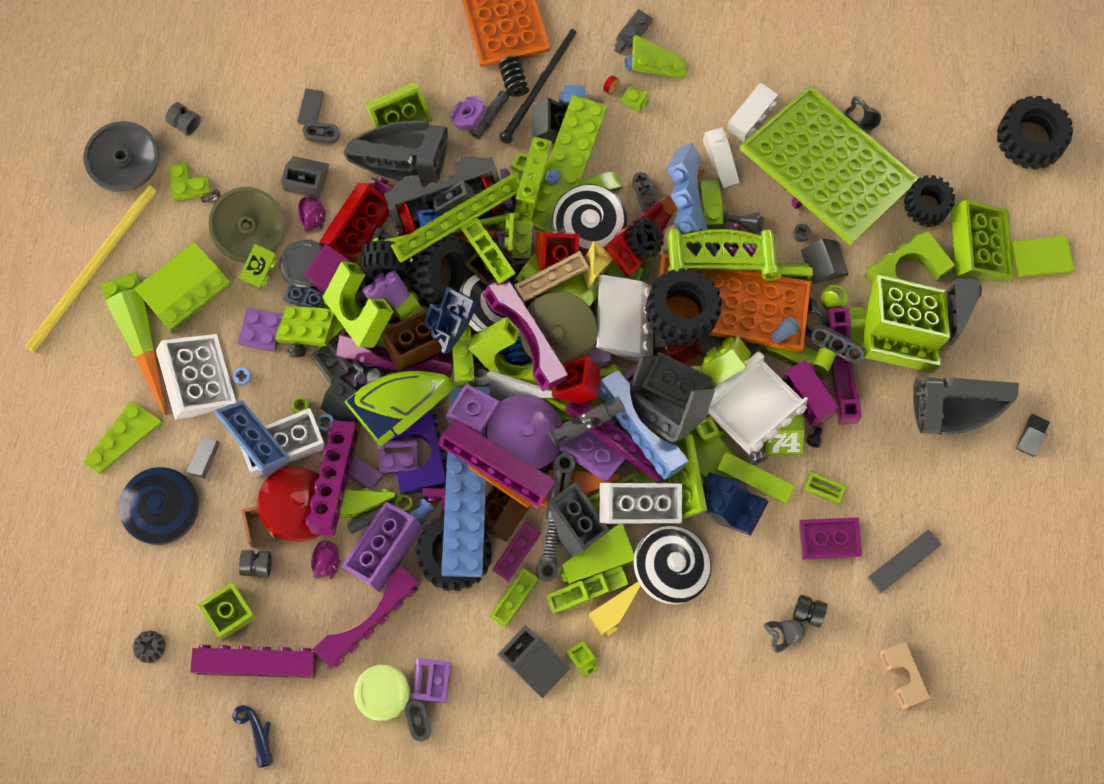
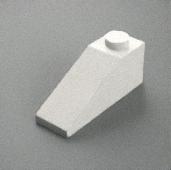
M723 128L705 132L703 143L721 188L726 189L740 183Z

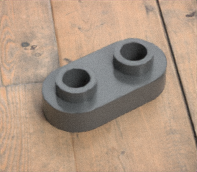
M309 122L303 127L304 137L310 142L332 144L340 138L339 129L334 124Z
M411 701L405 708L411 736L416 741L422 742L431 735L430 723L425 706L420 701ZM414 708L419 709L418 715L412 714ZM421 727L425 729L423 735L417 733V730Z

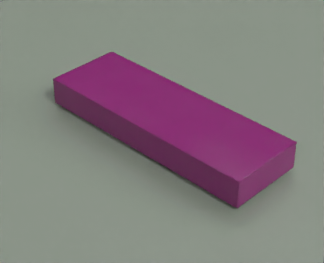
M525 522L492 571L509 582L542 532Z

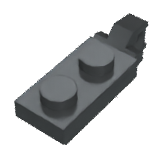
M638 9L616 38L618 42L615 44L614 51L621 54L626 47H633V37L635 35L641 37L653 22V18Z

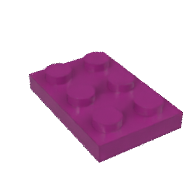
M859 517L799 520L802 560L862 557Z

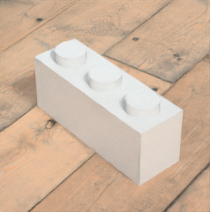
M759 83L728 121L726 130L743 142L748 137L750 138L756 132V126L758 124L762 125L766 120V114L769 111L772 112L777 106L778 94L762 83Z

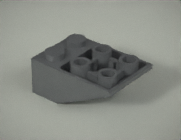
M526 624L498 653V657L542 699L570 669Z

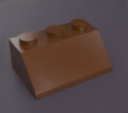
M428 309L385 328L381 334L390 358L399 372L442 352V346L438 340L434 339L431 330L428 329L424 322Z
M493 486L485 498L484 528L489 534L507 542L529 508L496 486Z

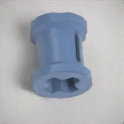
M422 498L420 500L421 503L416 509L409 513L421 524L424 523L426 516L435 510L430 503Z

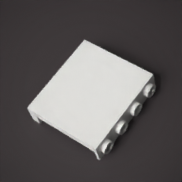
M758 351L749 359L745 369L714 388L715 393L707 413L750 455L753 451H759L767 439H773L781 427H787L792 422L794 416L797 414L801 415L807 409L808 398L802 399L764 362V356Z

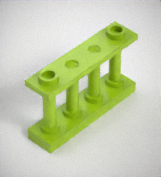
M533 137L516 196L517 204L514 212H519L520 219L515 221H532L547 166L546 161L552 143L550 140Z

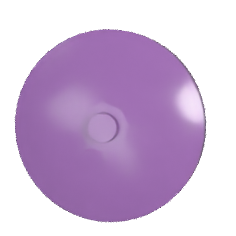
M515 395L500 402V405L486 426V438L498 444L509 453L516 455L527 464L532 465L535 469L540 470L555 459L560 451V445L563 443H559V446L556 447L548 431H554L563 425L555 409L543 399L532 395Z

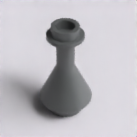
M729 210L727 212L723 211L724 225L727 224V221L737 222L753 234H756V231L761 232L764 217L760 216L759 212L745 216H736L729 214Z

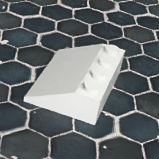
M599 275L597 348L635 363L639 362L641 356H653V330L649 326L651 322H648L646 319L647 312L645 311V305L652 285L638 280Z
M217 334L161 341L156 352L175 420L196 417L236 403Z

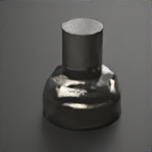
M218 189L212 190L209 195L201 196L202 203L212 202L215 204L221 197Z

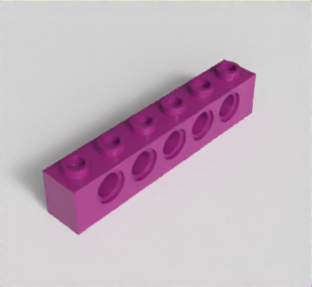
M333 420L332 426L328 429V442L323 448L324 459L319 465V479L315 481L316 492L315 496L311 498V512L306 518V525L312 534L335 536L359 435L356 422Z

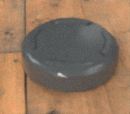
M299 240L291 243L284 249L280 257L279 268L283 279L293 288L297 287L301 290H308L310 287L315 289L316 287L304 273L323 246L313 240Z

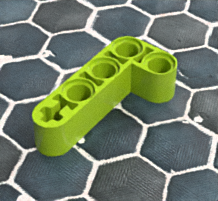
M760 344L757 348L759 351L793 367L807 360L808 363L814 366L815 374L821 379L826 377L836 357V354L827 348H820L819 351H815L804 346L802 353Z

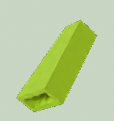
M623 523L616 525L587 549L562 565V571H560L563 583L567 582L569 586L600 573H606L619 566L625 567L634 564V552Z

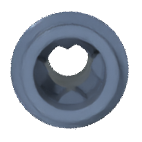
M792 317L785 318L774 333L771 334V338L776 344H779L781 341L797 334L800 326Z

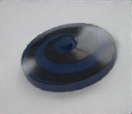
M166 467L150 468L134 476L125 486L119 501V515L125 529L137 540L150 545H165L183 537L193 526L199 510L198 494L190 480L179 471Z

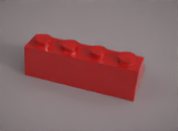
M357 183L319 243L323 247L325 244L330 246L348 260L354 262L356 254L362 252V247L371 242L377 227H381L389 216V208L385 197L371 184Z

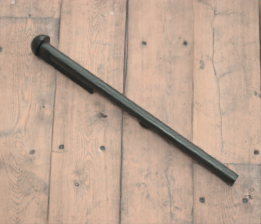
M570 29L525 102L521 104L506 130L500 133V140L503 143L509 144L513 141L512 134L577 32L574 29Z

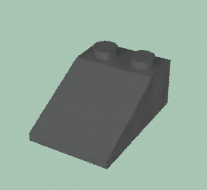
M956 278L946 291L950 328L949 345H953L963 332L979 297L982 295L979 279Z
M576 482L547 502L560 540L572 557L587 549L610 531L605 523H600V515Z

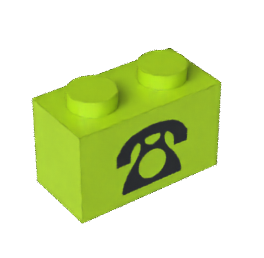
M254 244L238 280L260 289L261 285L265 286L269 278L266 273L269 268L273 270L277 261L274 258L276 253Z

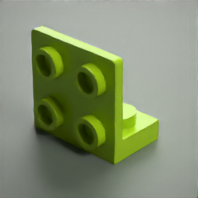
M510 213V218H506L505 230L506 235H509V237H505L504 249L514 259L529 260L531 258L533 221H515L514 213Z

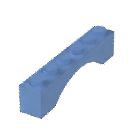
M618 370L601 379L598 386V395L606 404L616 400V397H620L626 412H620L616 414V417L619 419L622 427L632 436L633 441L641 448L645 457L654 465L657 473L666 480L683 470L688 463V459L677 445L659 438L642 423L631 401L630 384Z

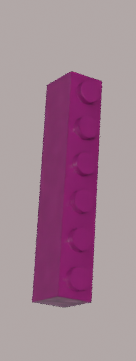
M456 419L444 431L438 444L539 508L556 482L550 476L535 469L532 465L522 461L516 455L509 453L498 444L493 443L483 437L482 434L475 432Z
M199 645V648H192L190 672L194 675L315 678L316 653L312 652L311 648H299V651H291L289 647H279V650H271V647L261 646L259 650H251L250 646H239V649H231V646L219 645V649L211 648V645Z

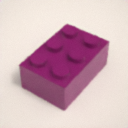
M804 360L787 370L782 380L802 399L808 398L807 409L803 412V416L811 428L814 429L832 418L838 409V402L826 390L825 382L817 377L814 366L808 363L807 360Z

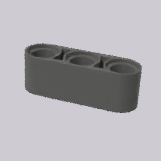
M820 324L813 327L811 334L812 340L816 345L827 348L836 355L853 363L863 359V348L858 342ZM818 331H823L826 335L824 338L818 339L815 337V334ZM835 340H841L843 342V344L840 347H834L832 345L833 341ZM856 348L860 352L858 355L852 356L849 354L851 349Z

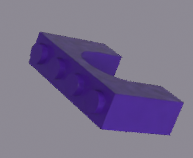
M431 409L400 435L396 434L393 429H390L395 435L390 441L418 437L425 440L431 447L430 458L424 466L415 470L396 473L401 495L423 492V488L439 489L446 487L447 469H443L442 464L446 460L444 450L440 451L438 445L441 435L440 432L436 433L435 426L438 425L436 414L432 415Z

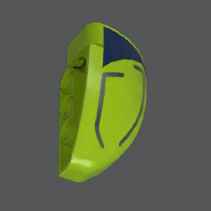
M404 371L380 377L366 384L344 401V403L377 444L382 447L395 437L390 429H393L396 434L400 435L456 386L444 374L427 371Z

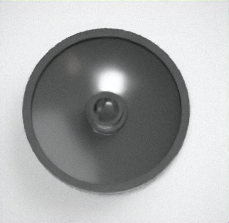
M127 121L114 122L101 127L90 137L84 150V165L87 173L98 186L113 192L131 191L144 185L153 176L159 163V149L151 133L143 126Z

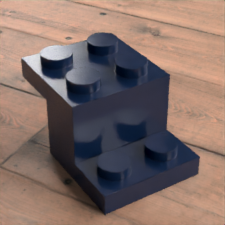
M709 472L702 484L707 511L704 512L710 514L719 525L751 536L769 502L766 498L749 493L740 482Z

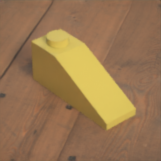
M639 582L589 614L590 619L602 636L605 634L610 636L618 630L617 626H619L641 587Z

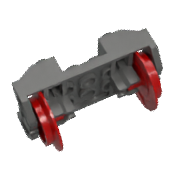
M462 157L453 162L455 177L450 176L445 178L444 181L429 183L423 188L418 175H410L399 181L390 192L384 193L389 208V216L397 236L403 235V233L409 235L416 231L415 228L420 227L416 212L419 210L435 209L432 198L459 181L464 180L476 191V194L500 181L492 157ZM500 204L488 211L491 217H495L496 212L501 210Z

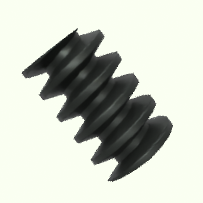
M517 55L508 56L499 63L504 87L510 97H520L529 92V88L526 87L527 82L524 81L526 77L523 74L524 70L521 68L522 63L519 62L520 57Z

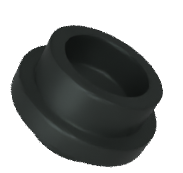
M302 344L291 345V349H288L290 357L305 356V351H307V348H303Z

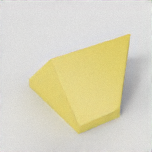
M595 241L585 256V260L590 268L582 273L588 288L599 279V275H602L613 261L610 254Z

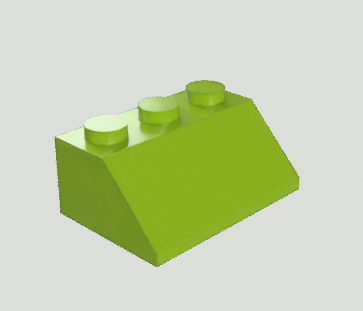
M415 82L365 103L375 128L402 121L432 120L420 87Z

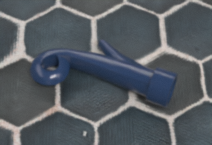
M246 705L236 707L232 713L234 722L243 724L250 720L257 756L255 758L257 767L262 768L273 764L272 754L269 750L270 722H266L263 730L256 712L251 707ZM240 712L247 713L244 718L238 717Z

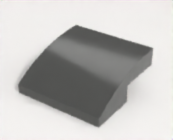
M339 337L330 340L327 347L311 354L312 360L330 384L333 383L336 377L344 378L356 370L353 367V359H344L342 356L336 355Z

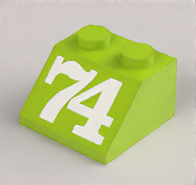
M803 413L794 416L792 422L787 427H781L773 439H767L764 442V454L767 456L803 454Z

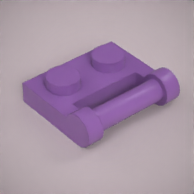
M411 437L409 440L388 441L382 447L378 445L379 473L396 474L419 468L417 437ZM386 448H412V452L385 454Z
M415 658V679L410 699L446 703L451 662ZM424 666H429L426 694H421Z

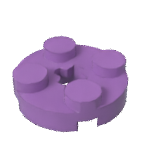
M468 96L466 97L467 100L463 103L461 101L458 102L451 113L453 123L460 130L477 129L488 110L479 97Z

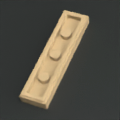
M579 251L515 284L514 287L520 299L525 303L583 273L590 267Z

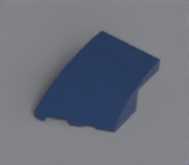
M446 287L441 305H429L424 320L428 329L431 330L434 339L438 340L442 346L441 351L443 353H449L458 342L478 304L477 300L453 287Z

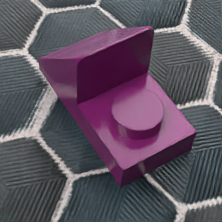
M423 488V499L427 500L428 503H439V501H442L441 513L445 514L446 489Z

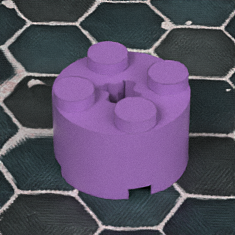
M395 270L386 275L384 273L376 275L374 277L375 281L363 289L367 299H385L390 307L393 305L398 307L409 296L408 288Z

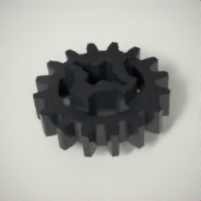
M645 217L632 221L633 224L628 226L630 231L626 232V235L629 236L626 242H630L628 249L633 248L632 254H638L639 259H649L657 256V252H661L659 246L664 245L661 241L664 235L659 233L661 228L656 227L657 222L652 223L651 218L645 219Z

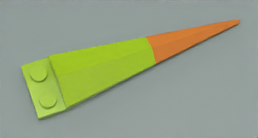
M133 272L102 283L100 286L105 301L163 414L166 415L167 411L154 352L146 302L134 289L141 282L137 272Z

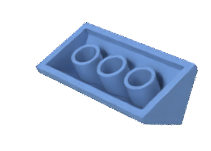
M243 400L214 411L221 423L266 478L290 460L287 453Z

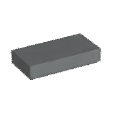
M305 88L297 120L299 124L306 125L309 122H317L324 96L323 91Z

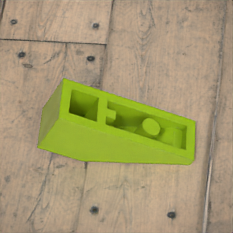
M700 180L701 208L708 230L722 229L723 210L719 180Z

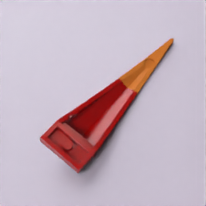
M705 169L698 172L697 180L703 175ZM668 194L637 219L643 217L645 219L651 218L652 223L657 222L656 227L661 228L659 232L661 233L678 208L670 194ZM626 226L614 235L615 237L604 248L625 276H630L645 259H639L638 254L633 255V248L628 249L630 242H626V239L629 238L626 232L630 231V229Z

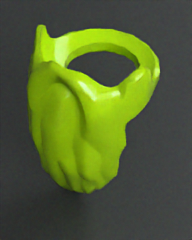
M839 285L828 286L822 291L820 297L821 305L828 310L830 308H845L848 301L846 290ZM834 288L840 289L844 294L843 300L837 293L830 290Z

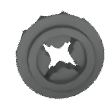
M149 630L141 632L135 638L132 647L137 659L144 663H152L162 657L166 645L162 635ZM152 641L151 645L156 650L153 651L148 649L147 652H145L146 647L142 643H150Z

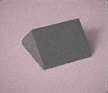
M822 238L801 250L805 264H809V267L813 268V275L811 277L813 285L849 275L837 240Z

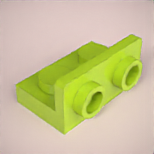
M778 263L781 269V276L810 282L813 268H810L809 264Z

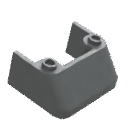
M657 355L641 356L630 386L631 401L635 412L644 424L671 442L681 441L704 421L715 390L691 391L686 408L684 409L642 387Z

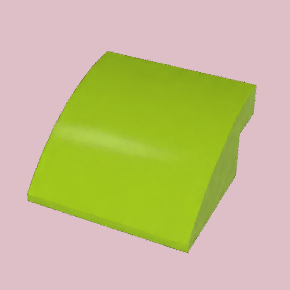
M877 274L866 314L864 358L933 373L940 366L939 349L950 339L946 290Z

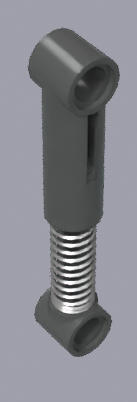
M568 453L560 454L553 460L552 479L556 482L549 493L548 502L570 486L575 460ZM562 458L568 461L566 469H563L559 464ZM547 504L545 519H547L548 524L546 525L548 527H546L547 530L545 532L547 534H545L546 537L544 538L546 541H544L545 544L543 545L545 548H543V555L536 567V575L543 581H551L558 574L557 556L555 554H557L556 550H558L556 547H558L557 543H559V534ZM546 565L551 568V574L547 577L542 573V569Z

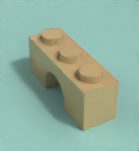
M906 641L879 652L887 671L901 669L907 676L905 686L896 690L903 709L930 699L929 687L926 683H923L921 679L922 671L918 664L915 665L912 658L914 657L913 650L910 645L907 646Z

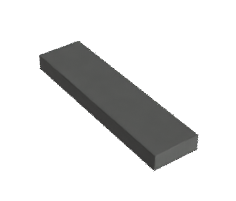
M927 530L871 574L868 579L881 593L941 544Z

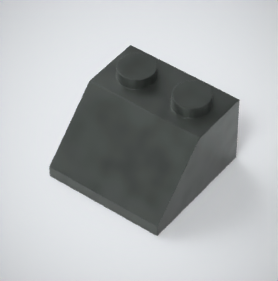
M550 98L533 104V137L550 140L552 143H555L568 106Z
M336 377L326 391L320 409L331 415L336 421L356 422L357 424L359 420L344 401L358 390L345 378Z

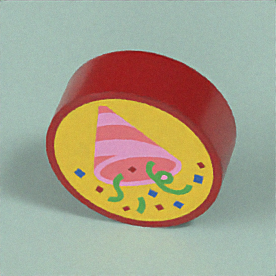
M613 75L610 76L604 83L603 91L609 95L612 94L619 84V79Z

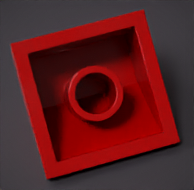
M536 231L535 253L540 271L579 252L580 234Z
M590 356L562 364L568 375L561 384L552 387L551 396L577 404L597 399L600 369Z

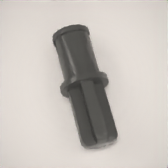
M381 506L366 514L362 513L361 517L349 522L347 528L350 533L354 534L369 526L381 509Z

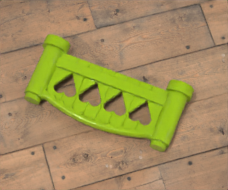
M678 229L668 231L670 262L668 271L675 269L677 272L679 268H685L686 271L690 269L761 270L764 280L772 281L781 277V269L777 263L775 237L772 230H764L761 232V235L730 229L702 230L682 235ZM687 243L693 245L695 243L701 244L702 248L696 257L687 248ZM706 243L711 245L717 243L720 245V249L715 257L705 247ZM725 243L730 245L735 243L739 246L734 257L725 249ZM742 244L757 245V250L752 257L746 252Z

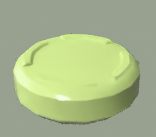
M375 665L366 669L359 676L354 688V699L357 707L366 717L375 721H388L396 718L405 710L410 699V687L407 678L399 669L390 665Z

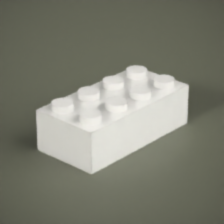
M310 408L264 426L290 457V460L283 466L320 452L324 448V440ZM241 447L252 476L255 478L262 475L263 473Z
M600 483V523H682V484Z

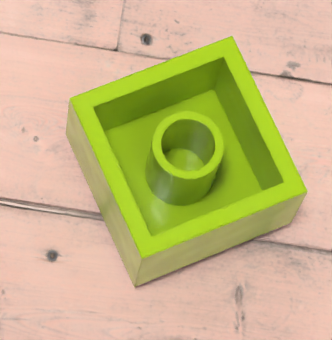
M738 335L734 338L728 337L722 342L721 346L717 348L714 346L706 352L701 370L705 375L712 378L710 382L715 387L745 369L751 352Z
M233 582L198 604L218 638L222 641L257 619Z

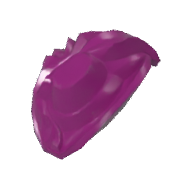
M313 197L300 199L298 203V216L300 222L305 227L304 231L307 232L317 226H320L322 229L326 210L323 208L320 200Z
M323 540L318 542L311 556L313 577L330 576V579H333L341 563L339 550L333 542Z

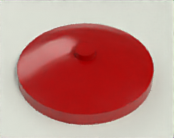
M286 467L275 471L263 482L257 497V509L263 524L273 534L294 542L309 541L320 536L319 534H312L306 525L307 515L311 512V498L315 496L316 492L315 481L319 479L318 473L303 467Z

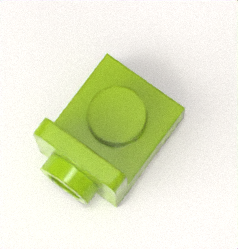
M628 86L620 100V104L640 113L642 107L646 108L650 100L648 97L649 90L645 89L644 92Z
M581 641L567 651L568 656L578 668L582 677L594 673L599 668L595 656L584 641Z

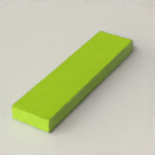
M727 452L723 453L716 470L787 504L795 487Z

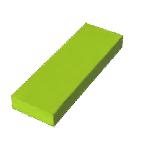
M523 567L489 617L506 628L540 578Z

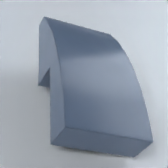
M289 285L283 300L299 307L321 308L324 302L322 298L324 294L310 287L308 290H301Z

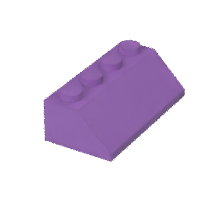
M385 501L341 567L366 585L380 592L386 584L387 578L392 575L424 526L414 516Z

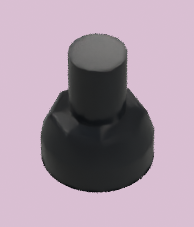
M816 427L814 433L807 437L806 443L811 447L819 448L822 443L820 436L823 429Z

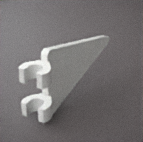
M479 369V377H475L476 385L490 387V396L497 400L507 399L515 395L553 398L551 396L552 390L550 389L542 392L541 388L537 385L493 371L487 372L484 369Z

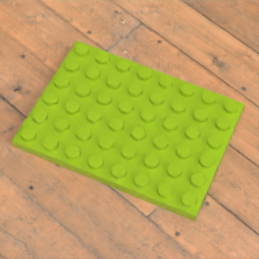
M811 86L806 88L740 146L741 151L849 245H852L899 201L918 179L914 173Z

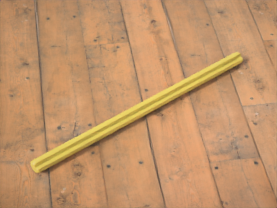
M148 185L28 341L25 346L28 350L35 352L157 193L154 187Z

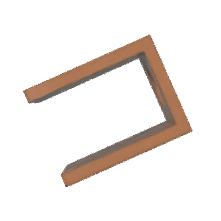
M257 506L241 509L247 541L251 547H255L249 517L259 515ZM269 530L271 538L274 541H278L277 536Z

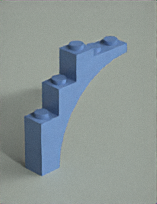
M693 143L676 149L667 167V171L675 184L670 196L679 210L674 223L682 235L708 230L698 193L697 174L701 158ZM690 243L697 255L702 248L701 244L695 243L693 245ZM706 243L705 247L715 257L718 252L715 245Z

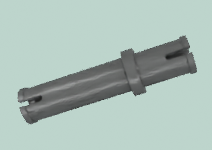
M499 91L489 105L479 127L470 131L474 138L480 139L485 130L490 128L491 122L509 99V95L506 92Z

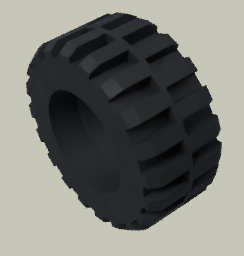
M1027 96L1025 99H1019L1008 108L997 129V142L1001 143L999 148L1001 151H1005L1004 156L1007 159L1011 158L1013 160L1012 163L1015 165L1021 164L1022 168L1028 169V167H1032L1034 170L1039 169L1040 166L1041 168L1049 167L1050 164H1054L1062 156L1071 143V136L1073 135L1072 120L1067 117L1068 112L1065 109L1062 110L1061 105L1058 102L1056 104L1053 103L1050 98L1043 99V96H1036L1035 98ZM1024 122L1039 124L1046 130L1049 142L1035 143L1030 141L1023 135L1020 124Z
M445 236L411 257L413 260L409 262V279L412 282L410 285L424 305H441L446 290L439 274L440 263L443 258L448 261L451 268V281L448 287H453L460 291L466 279L474 274L464 263L476 251H473L474 248L463 238Z
M679 268L677 272L675 269L670 270L667 275L663 273L659 276L658 280H655L647 298L645 311L647 312V321L651 322L649 326L653 331H657V336L660 338L665 337L666 342L671 343L674 341L676 345L682 346L683 343L694 345L695 340L699 343L712 333L722 311V298L719 296V289L713 287L715 283L711 279L707 280L705 274L695 273L696 270L693 269L686 271L685 268ZM674 296L688 297L698 305L701 314L694 318L679 317L669 309L666 300Z
M442 514L441 518L437 519L435 517L431 520V524H426L423 527L422 534H419L417 538L418 544L415 548L417 563L424 577L433 586L441 587L445 591L455 590V592L461 591L463 588L469 589L474 583L478 584L482 577L442 576V566L438 563L435 555L436 547L443 539L444 514ZM485 528L482 576L487 574L492 560L491 542Z

